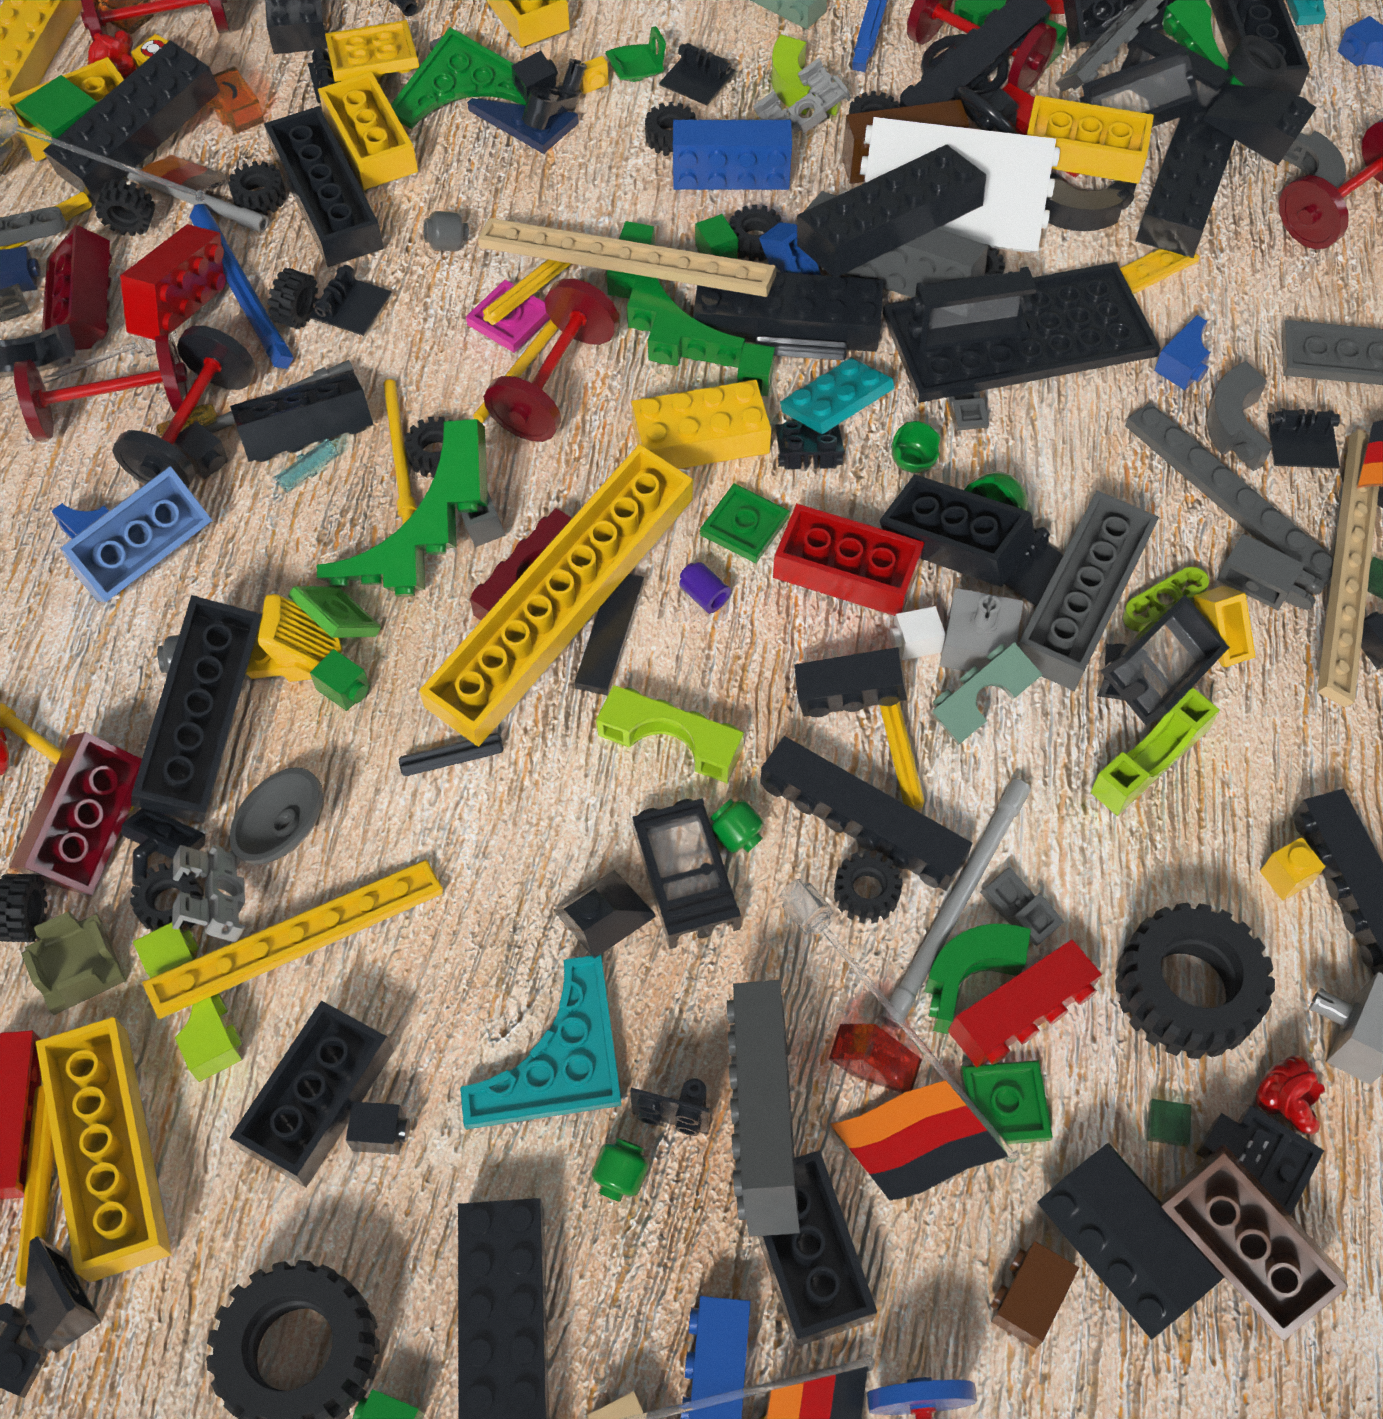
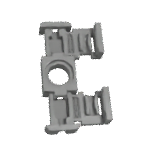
M819 58L798 72L804 86L809 85L811 88L809 90L810 93L788 109L782 110L779 106L781 102L775 91H773L753 105L757 116L761 120H791L793 136L800 130L805 134L827 118L826 111L844 98L850 101L851 97L848 88L837 75L831 77ZM806 108H813L815 110L809 118L800 117L801 112Z
M183 845L179 846L173 858V880L179 881L183 872L189 875L191 871L195 873V877L201 874V877L208 878L205 881V898L202 900L191 898L188 893L180 892L173 904V929L178 930L183 920L203 926L209 924L205 930L208 935L232 942L238 941L246 927L239 924V913L245 904L244 878L237 876V867L241 859L232 850L229 853L224 851L223 847L213 845L207 855V852ZM218 889L228 892L231 896L223 894ZM225 925L228 926V931H223Z

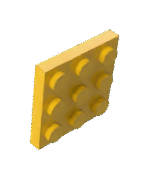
M407 20L325 33L335 82L344 81L371 71L375 78H378L385 73H407L414 68H419Z

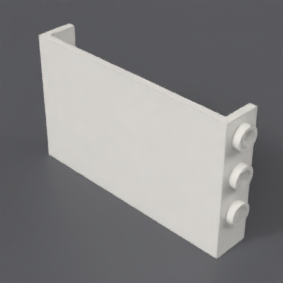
M874 117L873 125H867L864 144H870L869 155L862 156L860 175H866L865 182H868L947 144L986 174L983 206L937 229L990 245V248L1036 253L1038 252L1041 229H1047L1050 210H1045L1046 198H1052L1055 179H1050L1052 166L1057 167L1060 148L1055 147L1056 139Z

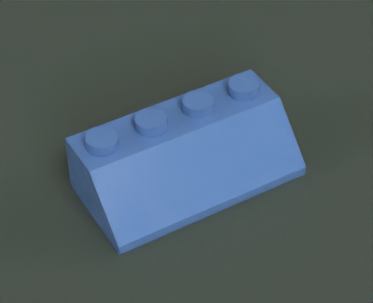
M169 466L61 546L60 549L76 577L98 602H107L213 520L172 467Z

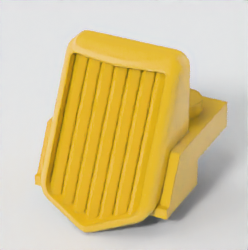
M279 594L266 595L263 612L260 613L262 617L246 674L251 679L283 675L289 682L312 679L310 672L332 649L339 653L343 651L340 639L332 638L293 601Z

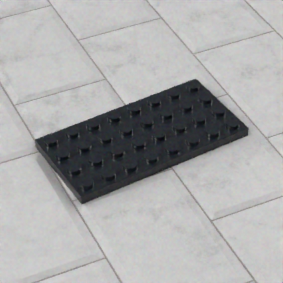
M1117 262L1033 277L1037 292L1036 294H1029L1032 311L1023 312L1029 328V335L919 351L916 340L910 338L908 322L913 320L911 300L883 306V317L918 403L1158 357L1161 347ZM994 300L979 302V314L992 312ZM943 308L930 309L929 321L964 315Z

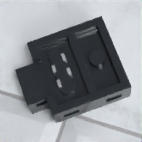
M1250 1105L1243 1112L1238 1122L1221 1113L1211 1124L1196 1154L1206 1159L1222 1144H1225L1279 1204L1292 1215L1324 1150Z

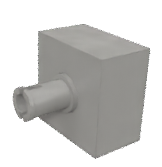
M955 588L940 667L968 672L976 666L979 670H982L991 662L987 656L1003 643L1008 648L1014 642L1017 644L1023 600Z
M1380 972L1352 998L1351 1003L1324 991L1320 987L1312 999L1314 1003H1311L1309 1006L1310 1011H1315L1341 1025L1326 1062L1369 1085L1383 1074V974Z

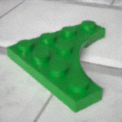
M449 27L391 103V107L400 123L412 130L420 120L433 110L463 98L496 97L526 106V102L512 83V62Z

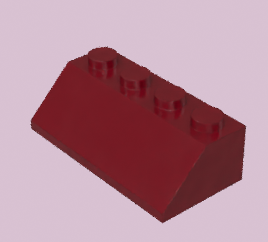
M76 224L47 258L42 332L56 325L69 324L70 333L75 340V350L91 349L99 339L105 338L109 329L106 317L110 306V300L107 299L108 288L111 283V277L108 276L109 266L112 261L110 240Z
M87 732L70 735L9 868L21 874L40 875L41 880L46 884L92 896L122 829V824L125 822L130 811L131 794L142 759Z

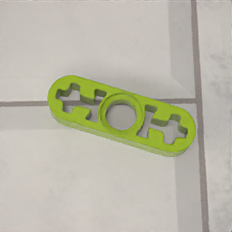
M1187 567L1132 598L1127 603L1123 612L1122 619L1124 624L1130 630L1141 632L1167 606L1157 599V595L1161 593L1172 596L1174 601L1185 594L1194 603L1193 595L1206 591L1209 584L1208 575L1200 568ZM1186 581L1190 584L1194 582L1198 584L1197 587L1194 584L1186 587L1183 593L1181 591L1184 588ZM1148 606L1150 607V609L1147 611V613H1146V615H1145V618H1144L1142 615H1138V616L1133 615L1134 611H1135L1137 614H1140V613L1146 611L1147 608H1148Z

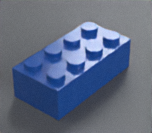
M673 120V190H789L792 155L791 120Z

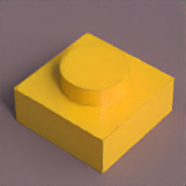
M603 56L583 62L587 65L579 87L583 94L609 85L608 65Z

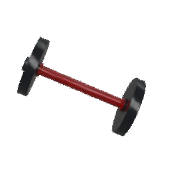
M191 326L185 329L177 344L179 356L198 377L162 437L160 438L143 431L127 430L119 435L112 451L116 461L127 473L143 484H146L167 467L171 466L186 487L189 488L196 473L192 463L180 450L173 446V443L209 383L228 390H241L247 387L254 377L256 366L254 359L247 349L233 337L208 326Z

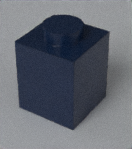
M27 246L0 250V295L37 290V277L41 276V270L38 260L36 258L32 259Z

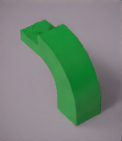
M1010 924L981 925L962 932L944 946L933 963L924 992L932 994L928 1016L935 1018L933 1031L944 1034L949 1033L948 1029L954 1018L959 985L969 976L983 971H994L1013 976L1022 973L1027 959L1030 928Z

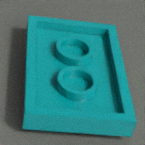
M850 358L780 401L781 409L786 415L820 434H824L894 389L893 378Z

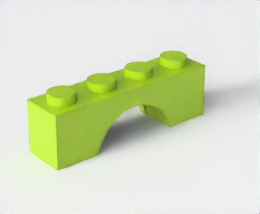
M613 685L596 718L598 736L629 748L640 739L650 735L663 734L681 740L692 752L695 772L727 784L743 751L744 732L739 731L734 725L714 722L706 719L699 712H687L678 709L668 701L645 697L637 690L628 687L623 689Z
M1192 687L1135 748L1128 753L1122 751L1098 774L1090 793L1116 816L1120 815L1210 730L1220 709Z
M172 922L133 941L144 969L150 978L196 959L193 952L199 950V946L190 929L185 932L180 927L178 930L173 929ZM219 993L193 1004L186 1025L175 1037L189 1071L198 1082L242 1060L237 1047L243 1045L235 1026L233 1024L227 1026L222 1015L227 1013L228 1010Z

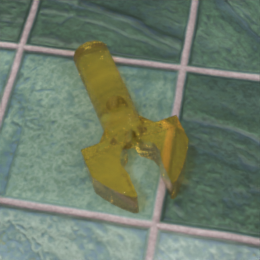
M202 404L196 406L182 430L196 420L204 427L216 421L215 417L218 415L213 405ZM171 420L157 424L156 430L160 436L163 435Z

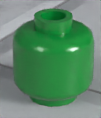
M729 799L710 817L713 821L711 828L714 837L730 853H736L742 848L748 853L763 839L759 832L764 826V821L745 800L734 802L732 799Z
M616 1137L614 1143H604L591 1173L594 1182L601 1185L598 1193L618 1202H621L623 1195L630 1197L638 1195L650 1166L648 1158L643 1155L645 1149Z

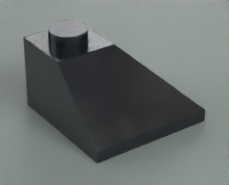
M615 869L554 909L558 918L594 959L656 917L654 911Z
M38 1236L32 1239L29 1244L24 1312L30 1324L25 1328L28 1336L37 1348L43 1346L57 1353L100 1324L101 1320L65 1254Z

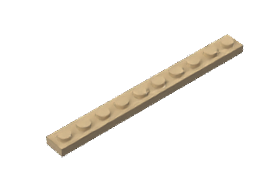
M494 218L488 219L478 237L480 248L763 297L768 296L776 277L775 265Z
M1360 429L1349 436L1317 687L1318 693L1344 708L1355 703L1379 486L1356 489L1369 435Z

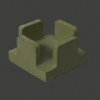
M68 911L35 926L36 935L41 940L26 946V951L21 953L33 985L42 993L48 1010L53 1015L126 981L103 922L98 914L78 921Z

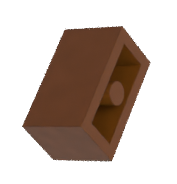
M1036 1241L1030 1245L1027 1251L1019 1248L1008 1269L1015 1273L1008 1287L1001 1284L990 1304V1307L996 1310L991 1322L1036 1349L1043 1343L1079 1267Z

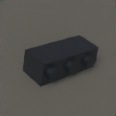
M898 647L794 664L798 703L804 717H823L831 712L843 710L856 712L868 706H892L899 701L907 700L903 664Z

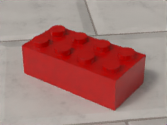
M186 224L120 275L127 333L155 340V336L172 333L224 289L226 277L223 274L222 259L224 249L221 246L220 232Z
M796 503L774 555L773 578L896 616V614L902 613L920 567L925 542Z

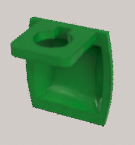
M657 26L651 27L649 44L617 47L606 51L605 54L620 81L637 82L642 81L643 78L659 75L664 71L663 60L666 42ZM656 39L659 47L658 54H656Z

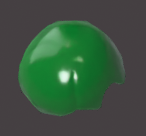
M906 422L898 429L891 444L893 461L896 462L900 469L913 474L927 472L936 463L940 455L938 449L940 442L939 434L930 425L923 422Z

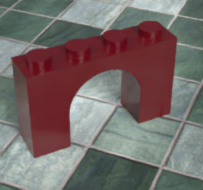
M555 508L548 517L544 516L538 522L536 529L527 539L524 538L517 544L510 557L506 561H501L495 567L490 578L484 584H479L474 589L470 598L473 616L482 620L571 521L572 518Z

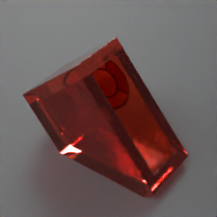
M840 1024L829 1056L830 1061L851 1076L902 1094L913 1090L922 1061L919 1056L876 1024Z

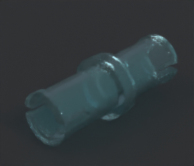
M325 439L307 454L301 453L298 455L296 462L280 474L274 476L275 480L288 493L306 478L315 477L318 474L317 470L333 458L339 456V453L335 446L328 439Z

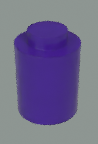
M703 562L690 563L680 573V588L708 614L719 610L730 597L731 588Z

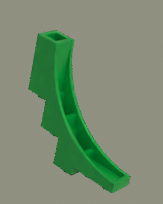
M625 221L619 239L655 245L654 226ZM612 270L607 271L608 295L629 299L627 305L628 328L650 331L648 337V361L678 366L681 357L722 366L739 367L745 338L717 331L689 316L667 295L660 285L658 278Z
M478 419L444 421L443 445L436 474L428 492L411 517L394 534L370 550L345 560L316 565L317 578L328 582L329 587H348L349 581H361V585H381L383 579V588L394 592L397 597L415 596V590H426L424 550H426V554L440 555L446 554L447 548H457L455 508H458V512L470 513L477 512L479 506H488L485 426Z

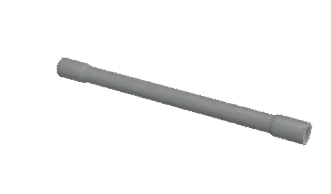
M136 166L125 176V178L193 205L204 204L209 211L236 221L238 224L257 232L263 233L269 225V218L266 215L245 207L241 208L206 193L199 197L139 175L143 172L140 167Z
M1013 779L998 804L997 812L900 986L895 989L880 1016V1020L888 1027L896 1030L901 1028L936 957L943 948L1011 822L1019 814L1030 794L1031 787L1026 782L1020 779Z

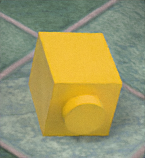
M1301 837L1272 853L1260 872L1281 900L1284 901L1312 885L1326 866Z

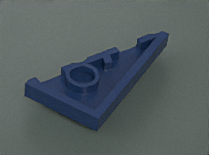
M475 98L467 102L468 110L542 154H545L579 124L578 114L566 111L551 115L546 129L540 130L526 125L522 120L525 110L524 105Z

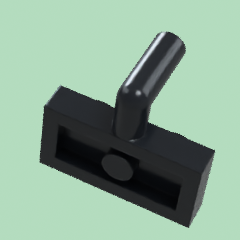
M141 808L122 824L121 832L122 836L140 844L133 851L132 884L140 886L136 880L140 875L145 879L147 878L148 857L155 851L173 859L180 845L200 850L205 845L206 834L162 813Z
M4 1303L0 1305V1320L7 1323L0 1336V1388L25 1398L47 1357L16 1343L28 1318L24 1311L9 1303Z

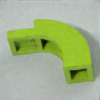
M780 34L772 51L771 84L782 103L787 107H791L810 93L809 90H811L809 85L804 86L798 76V72L805 65L806 42ZM841 101L827 110L826 113L836 116L840 110ZM810 108L804 109L801 114L806 115Z

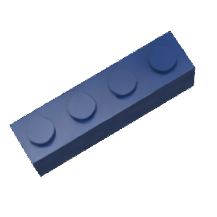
M700 1296L699 1308L691 1307L689 1334L697 1335L695 1352L687 1351L685 1378L693 1379L691 1397L683 1396L681 1419H742L750 1301Z

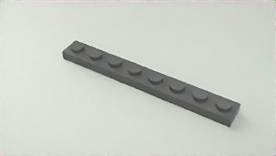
M1148 403L1127 419L1125 426L1252 536L1262 541L1265 545L1304 563L1305 565L1302 570L1314 575L1315 578L1318 577L1319 580L1324 582V586L1331 582L1334 558L1153 404Z

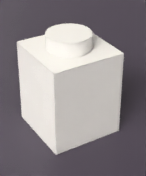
M936 606L896 614L894 627L889 631L892 647L899 648L902 660L941 653L946 636Z

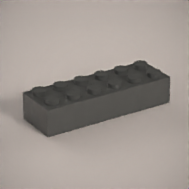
M821 191L804 211L836 197V195ZM936 228L844 275L853 278L883 280V288L908 297H915L916 285L920 282L923 286L929 283L984 276L988 245ZM974 303L941 308L967 316Z
M1096 491L1018 643V647L1043 674L1042 677L1072 691L1076 690L1159 519L1158 516L1103 492Z
M780 980L733 983L734 999L727 1000L728 1024H730L728 1047L732 1064H729L730 1087L733 1089V1098H730L732 1124H734L732 1151L736 1164V1170H733L734 1194L737 1197L739 1220H747L749 1237L800 1233L787 1039Z

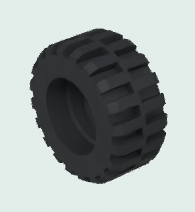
M1189 903L1176 904L1172 911L1169 907L1157 910L1153 917H1147L1139 925L1136 932L1133 933L1119 958L1116 968L1119 973L1115 979L1116 991L1123 993L1119 1004L1123 1013L1130 1012L1133 1016L1129 1021L1135 1031H1139L1142 1028L1148 1034L1145 1039L1153 1046H1156L1158 1042L1166 1045L1165 1051L1175 1056L1182 1050L1187 1051L1188 1058L1200 1059L1205 1052L1212 1058L1222 1055L1227 1048L1233 1050L1262 1021L1263 1016L1268 1012L1272 1003L1270 996L1275 991V979L1268 976L1274 969L1269 956L1263 957L1262 955L1266 947L1259 937L1253 939L1249 934L1251 928L1243 921L1240 924L1231 919L1233 914L1223 909L1219 913L1211 911V905L1199 903L1196 909H1191ZM1173 954H1188L1204 960L1221 977L1225 987L1226 1002L1219 1007L1202 1008L1181 1000L1166 984L1161 970V960Z
M298 1260L296 1266H290L286 1261L273 1264L272 1272L266 1274L262 1269H259L249 1275L252 1283L246 1288L238 1284L229 1293L234 1298L228 1308L221 1305L217 1311L215 1318L220 1321L218 1330L209 1331L207 1344L213 1347V1355L207 1356L206 1361L207 1371L214 1374L215 1377L211 1382L215 1394L223 1399V1406L238 1419H345L350 1415L349 1406L355 1400L359 1402L366 1395L367 1391L363 1389L367 1379H374L377 1369L373 1361L374 1355L380 1353V1340L375 1335V1330L378 1326L374 1315L368 1308L369 1304L344 1276H340L334 1269L324 1264L317 1267L311 1261ZM298 1309L314 1310L328 1321L333 1335L332 1349L325 1366L313 1380L297 1389L285 1391L270 1386L261 1377L257 1362L259 1346L265 1332L278 1318L288 1312Z

